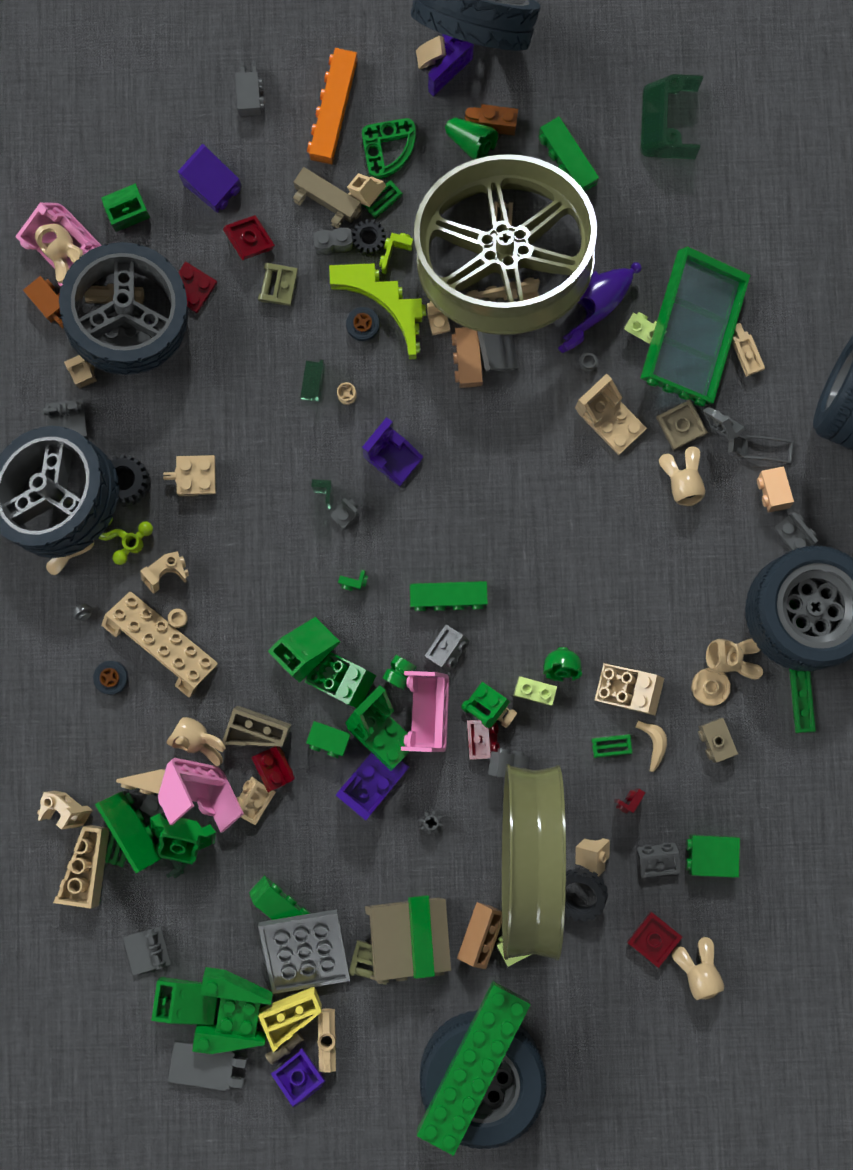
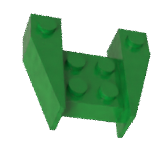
M206 967L203 975L201 995L221 998L217 1025L197 1024L192 1052L216 1054L265 1045L266 1034L262 1031H256L260 1003L271 1005L273 992L227 970Z

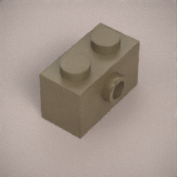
M718 718L698 726L700 729L698 731L699 738L702 742L705 741L707 749H705L706 755L713 763L738 755L724 718Z

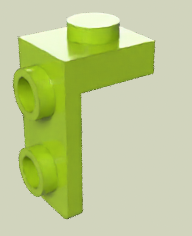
M391 233L390 238L386 239L384 246L386 254L381 256L379 263L383 274H386L393 247L412 251L413 238L410 235Z

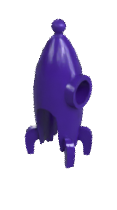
M634 262L630 269L620 268L600 274L597 271L593 272L585 293L578 301V304L582 305L586 311V318L562 337L566 341L558 347L561 353L579 345L584 340V331L603 320L621 303L632 283L633 274L641 271V264Z

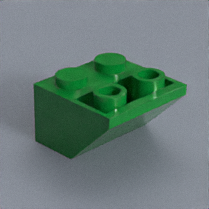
M136 183L101 197L105 211L116 232L151 218Z

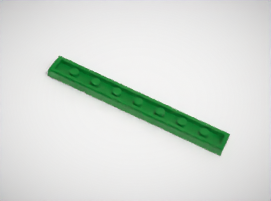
M790 600L789 606L791 609L795 610L796 603L793 600ZM798 618L796 620L797 627H803L802 620ZM789 669L795 733L815 732L810 671Z

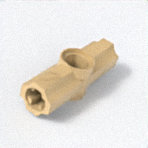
M114 284L91 286L85 292V302L107 304L113 301ZM135 287V301L142 305L144 302L143 287Z
M331 1008L322 1009V1012L318 1014L319 1072L336 1071L335 1009ZM322 1037H331L332 1043L324 1044Z

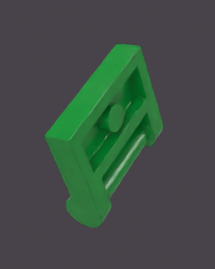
M481 682L469 700L463 702L461 709L482 721L485 727L491 728L510 704V701L484 682ZM479 703L491 711V713L485 715L475 706Z

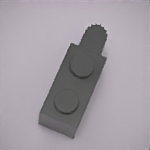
M252 61V72H246L245 62H240L241 73H235L237 108L240 117L262 115V108H265L264 96L260 94V90H264L263 79H259L256 61Z

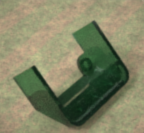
M672 74L648 83L644 87L642 92L640 151L644 156L696 159L700 145L682 144L681 133L676 129L667 128L668 94H676L680 91L698 92L703 76Z

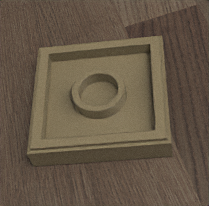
M691 399L656 417L673 451L708 433Z

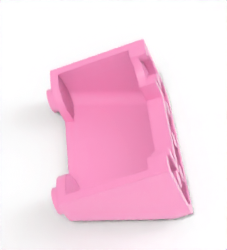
M40 202L15 236L20 241L22 247L27 250H37L54 269L53 261L43 253L35 240L36 230L43 225L58 224L63 226L71 235L73 244L82 249L83 255L91 249L102 246L59 203ZM54 232L44 234L42 243L54 241L57 238ZM70 258L66 259L70 268L74 263Z

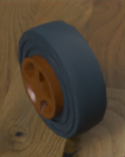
M359 307L349 313L346 319V328L352 338L358 341H368L377 335L380 321L378 315L372 309Z
M105 661L95 669L93 682L101 693L116 695L127 686L128 672L119 662Z

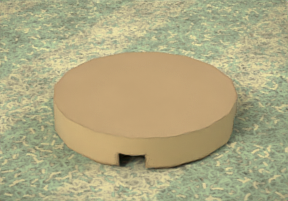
M706 668L700 670L694 676L691 690L698 702L705 706H716L727 699L731 684L724 672H717Z

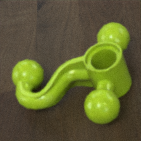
M145 521L139 524L136 534L126 533L122 529H114L107 533H102L99 539L107 541L117 536L122 538L124 548L115 551L112 559L115 564L123 565L126 563L127 555L130 552L138 553L142 550L144 545L142 538L152 534L153 526L150 522ZM136 539V545L129 547L130 541Z

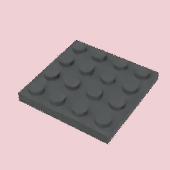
M337 909L258 923L273 994L350 981Z

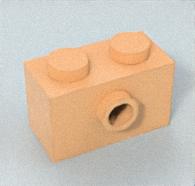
M784 466L761 471L757 478V485L759 489H762V503L764 507H767L768 513L791 508L794 500Z

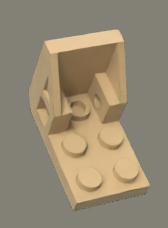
M606 374L578 400L575 409L599 436L620 455L647 428L621 402L622 396L612 378Z

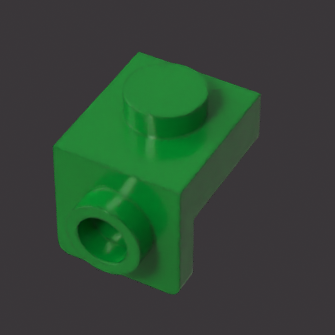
M361 570L359 580L340 575L338 584L342 585L341 589L352 591L353 588L361 590L362 586L366 587L368 576L365 575V570Z

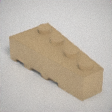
M93 825L83 826L74 848L75 852L67 866L68 870L64 879H62L59 893L53 903L84 908L99 906L109 828Z

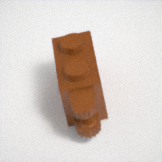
M481 104V108H467L465 120L492 127L499 134L515 136L518 109Z
M39 276L23 291L50 323L56 321L63 329L62 320L59 319L61 316L59 307L60 293L56 295L53 291L55 286L49 279L44 280Z

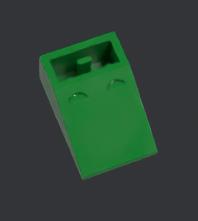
M314 617L281 637L268 652L300 683L340 641Z
M330 652L308 674L305 683L357 708L364 701L377 675Z
M160 977L157 980L151 1021L172 1024L214 1025L217 997L201 995L202 982Z

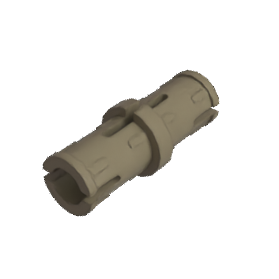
M299 1031L295 1032L276 1051L273 1052L271 1050L266 1053V1059L273 1065L285 1054L289 1055L294 1047L304 1041V1038Z

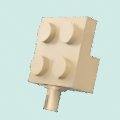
M215 455L176 456L175 472L163 473L164 480H175L178 496L216 494Z

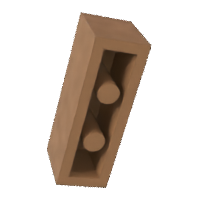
M467 327L455 328V334H452V346L456 345V353H453L454 364L458 365V371H455V383L459 382V388L482 386L478 333Z
M476 902L457 959L472 967L487 968L502 924V911L490 905Z

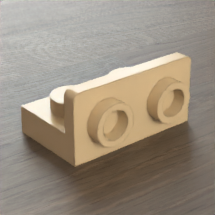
M254 777L247 780L243 786L242 793L237 797V801L244 813L241 818L256 825L276 791L267 792L264 784Z

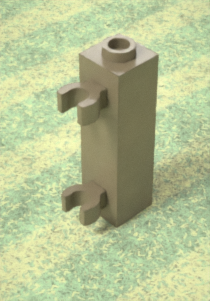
M305 167L302 168L294 180V187L298 190L293 197L294 203L301 206L305 197L308 196L335 213L331 220V225L336 229L341 226L344 219L352 223L354 219L357 220L361 215L360 201Z

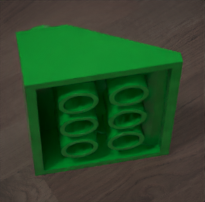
M121 791L96 803L95 806L135 873H138L163 858L159 857L157 853L159 843L156 844L153 839L155 834L150 826L146 827L143 822L145 817L140 809L136 810L133 805L135 802L134 798L130 793Z

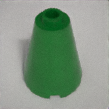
M456 117L448 120L445 125L446 134L472 160L490 156L488 155L489 150H494L496 146L498 132L492 127Z

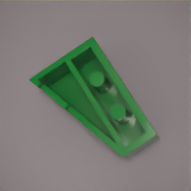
M265 875L249 892L253 904L272 920L311 914L305 907L300 908L293 897L287 896L276 883H273Z

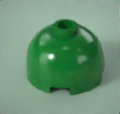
M559 647L557 650L549 653L544 660L543 674H546L547 679L563 682V678L572 677V681L579 679L582 676L581 660L576 653L568 648Z

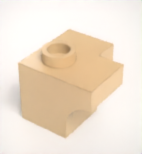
M360 173L347 186L350 191L348 194L368 207L371 206L386 187L382 180Z
M80 355L64 362L75 385L79 389L97 381L94 376L95 367L85 361Z
M584 838L576 846L575 864L590 869L589 871L592 873L593 871L596 872L599 877L605 871V862L610 855V840L602 838L601 840L594 841Z

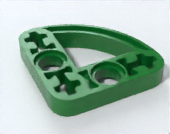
M404 118L370 124L362 129V140L370 177L376 179L389 177L407 163L414 150L416 140L415 124L411 119ZM404 125H408V127H410L408 132H406V130L403 129ZM386 127H391L394 132L392 135H385L383 130ZM378 129H380L381 137H378ZM368 131L372 132V138H369ZM408 138L401 155L394 162L385 166L381 142ZM371 148H376L379 153L376 156H370L368 151ZM376 161L378 169H380L378 174L373 171L374 162Z

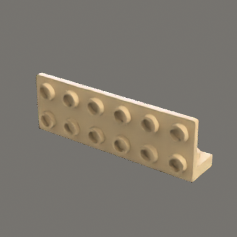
M527 278L521 282L524 300L539 296V279ZM509 282L513 299L518 298L515 282ZM490 286L485 291L478 292V290H472L467 293V296L479 300L489 298L490 302L496 301V298H504V301L507 300L504 286L498 288L497 286ZM431 301L427 303V316L432 336L450 332L448 317L439 311Z
M132 592L125 595L104 616L101 626L115 637L121 631L127 634L179 677L175 687L189 698L195 693L200 682L218 664Z

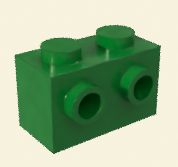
M314 721L306 743L310 744L309 748L320 752L321 749L328 751L327 755L339 758V755L344 756L351 734Z

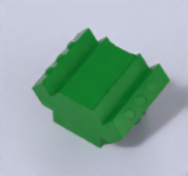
M160 813L150 818L151 830L160 841L157 853L161 858L193 865L198 851L215 843L216 831L210 824L202 828L197 821L180 818L175 824L170 825L168 820L164 819Z

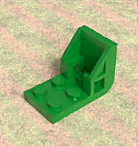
M379 685L354 710L345 724L348 730L392 771L410 752L401 751V747H405L404 737L408 733L390 717L394 710L386 690Z

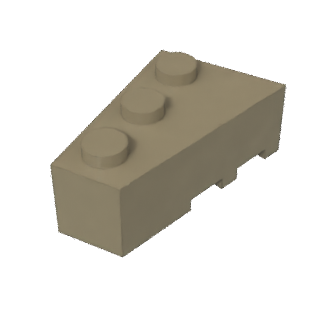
M236 706L233 708L222 742L224 745L283 746L286 743L292 724Z

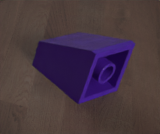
M204 144L178 170L183 185L216 213L220 209L223 210L228 205V200L232 196L237 195L241 189L239 178Z

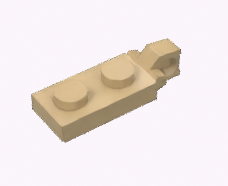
M741 323L736 324L732 344L746 377L763 371L765 366L752 335H749L747 331L744 332Z

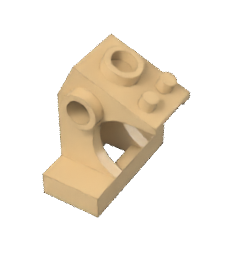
M178 551L164 554L152 565L146 566L140 571L141 580L153 594L159 590L160 578L165 573H176L185 583L189 572L183 569L186 567L183 556L179 557Z
M48 791L43 792L40 800L41 807L37 814L39 815V821L49 820L57 810L61 817L56 825L60 829L84 826L93 810L88 806H81L67 793Z

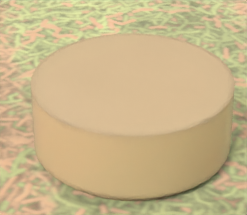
M173 609L168 614V622L175 628L184 627L188 621V616L182 609Z

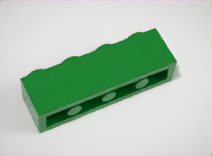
M558 116L540 127L538 138L543 146L546 145L550 158L557 162L558 168L572 177L584 192L597 185L598 175L561 118Z
M487 581L410 584V607L414 608L415 612L426 611V608H434V611H445V607H453V610H464V607L472 606V610L484 609V606L488 605Z

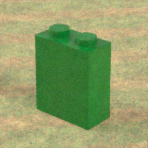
M690 834L689 839L686 840V850L689 851V859L686 858L685 867L688 870V874L739 878V837Z

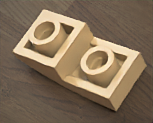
M435 37L416 50L419 69L433 65L435 60L446 56L444 37Z

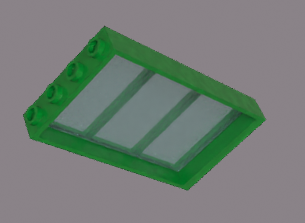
M690 247L679 249L640 379L647 381L646 384L663 388L664 392L676 393L681 399H691L698 406L714 403L750 275Z

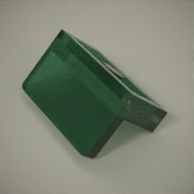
M320 359L319 362L306 361L301 399L320 402L325 369L324 360Z
M312 479L311 487L313 492L326 494L327 508L332 509V481Z

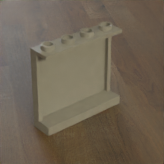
M438 897L430 898L429 902L435 976L445 975L444 972L451 971L446 899ZM408 901L365 906V913L370 915L374 975H371L370 979L377 981L378 984L389 983V979H396V981L408 980V977L414 976Z

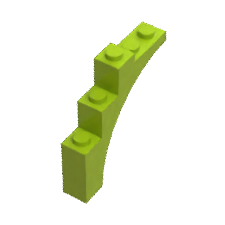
M375 263L329 265L331 289L360 293L384 307L395 319L404 335L409 359H416V353H420V342H416V335H419V323L415 322H422V316H426V304L422 305V298L401 299L403 298L402 287H398V281L376 282L379 281V270H375Z

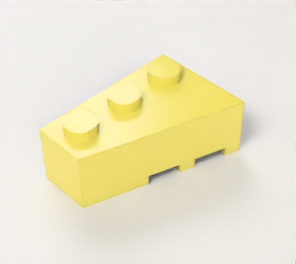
M311 987L274 1002L271 1005L259 1008L258 1017L272 1051H276L295 1032L322 1012V1004L315 987Z

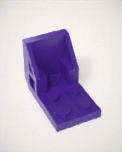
M442 34L446 56L443 58L442 63L438 67L432 68L428 74V92L433 97L473 60V43Z
M387 417L362 446L364 458L399 487L423 459V456L393 429V422Z
M371 752L356 772L336 793V796L364 820H367L409 766L401 760L390 771Z

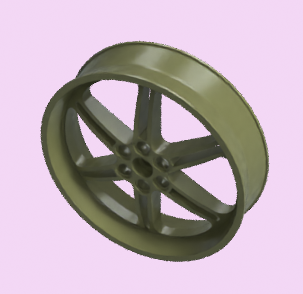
M493 155L466 162L441 177L427 192L417 211L414 223V241L417 251V270L421 285L429 300L439 311L452 321L469 329L489 334L510 335L525 333L547 326L564 316L578 303L585 293L593 274L597 224L592 204L584 190L572 177L545 161L520 155ZM501 189L532 192L544 196L553 202L522 225L512 227L508 222ZM491 190H496L502 221L496 222ZM484 192L488 197L492 230L488 232L446 220L441 216L461 200ZM569 214L576 220L581 236V249L576 256L571 257L532 246L536 240L544 235L563 216ZM441 237L479 255L451 275L439 277L431 265L429 251L432 239ZM527 268L553 274L570 275V277L552 291L529 300H524L518 270ZM496 272L502 277L508 303L483 301L464 295L459 291ZM514 278L519 302H514L508 279Z
M506 764L502 820V938L504 959L508 960V958L534 954L559 961L563 943L566 892V825L561 768L559 765L546 769L530 770Z

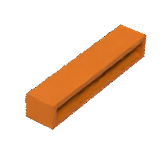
M335 48L334 54H330L329 72L326 71L324 78L326 86L325 89L321 90L320 94L322 103L321 107H317L316 118L318 119L317 123L312 126L311 135H313L312 142L309 141L307 147L310 160L333 164L358 61L357 52Z

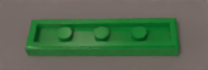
M429 895L408 897L414 978L435 976Z

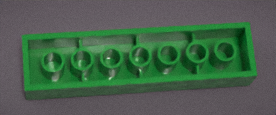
M492 981L417 1128V1137L454 1156L531 1005L528 999Z

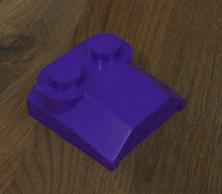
M300 1049L290 1060L271 1073L292 1107H296L304 1102L326 1082L323 1074L319 1072L303 1049Z

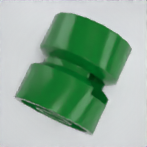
M395 655L390 663L391 669H387L382 678L404 690L408 677L404 675V671H415L417 666Z

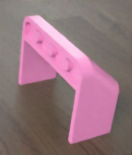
M404 671V675L408 676L407 688H410V691L413 692L411 731L408 732V735H405V747H401V751L445 752L447 746L449 701L448 675L438 672Z
M173 758L167 764L158 794V801L170 825L175 824L194 807L192 801L198 803V808L202 814L214 817L220 832H224L244 814L225 773L219 767Z

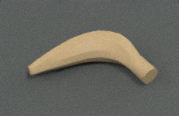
M638 720L636 728L648 733L653 741L649 771L654 772L666 752L667 737L661 727Z

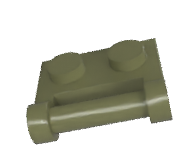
M265 263V275L258 301L291 306L298 268ZM273 272H278L273 295H268Z
M357 940L349 975L354 976L355 974L369 979L371 975H374V971L356 967L357 962L373 966L371 943Z

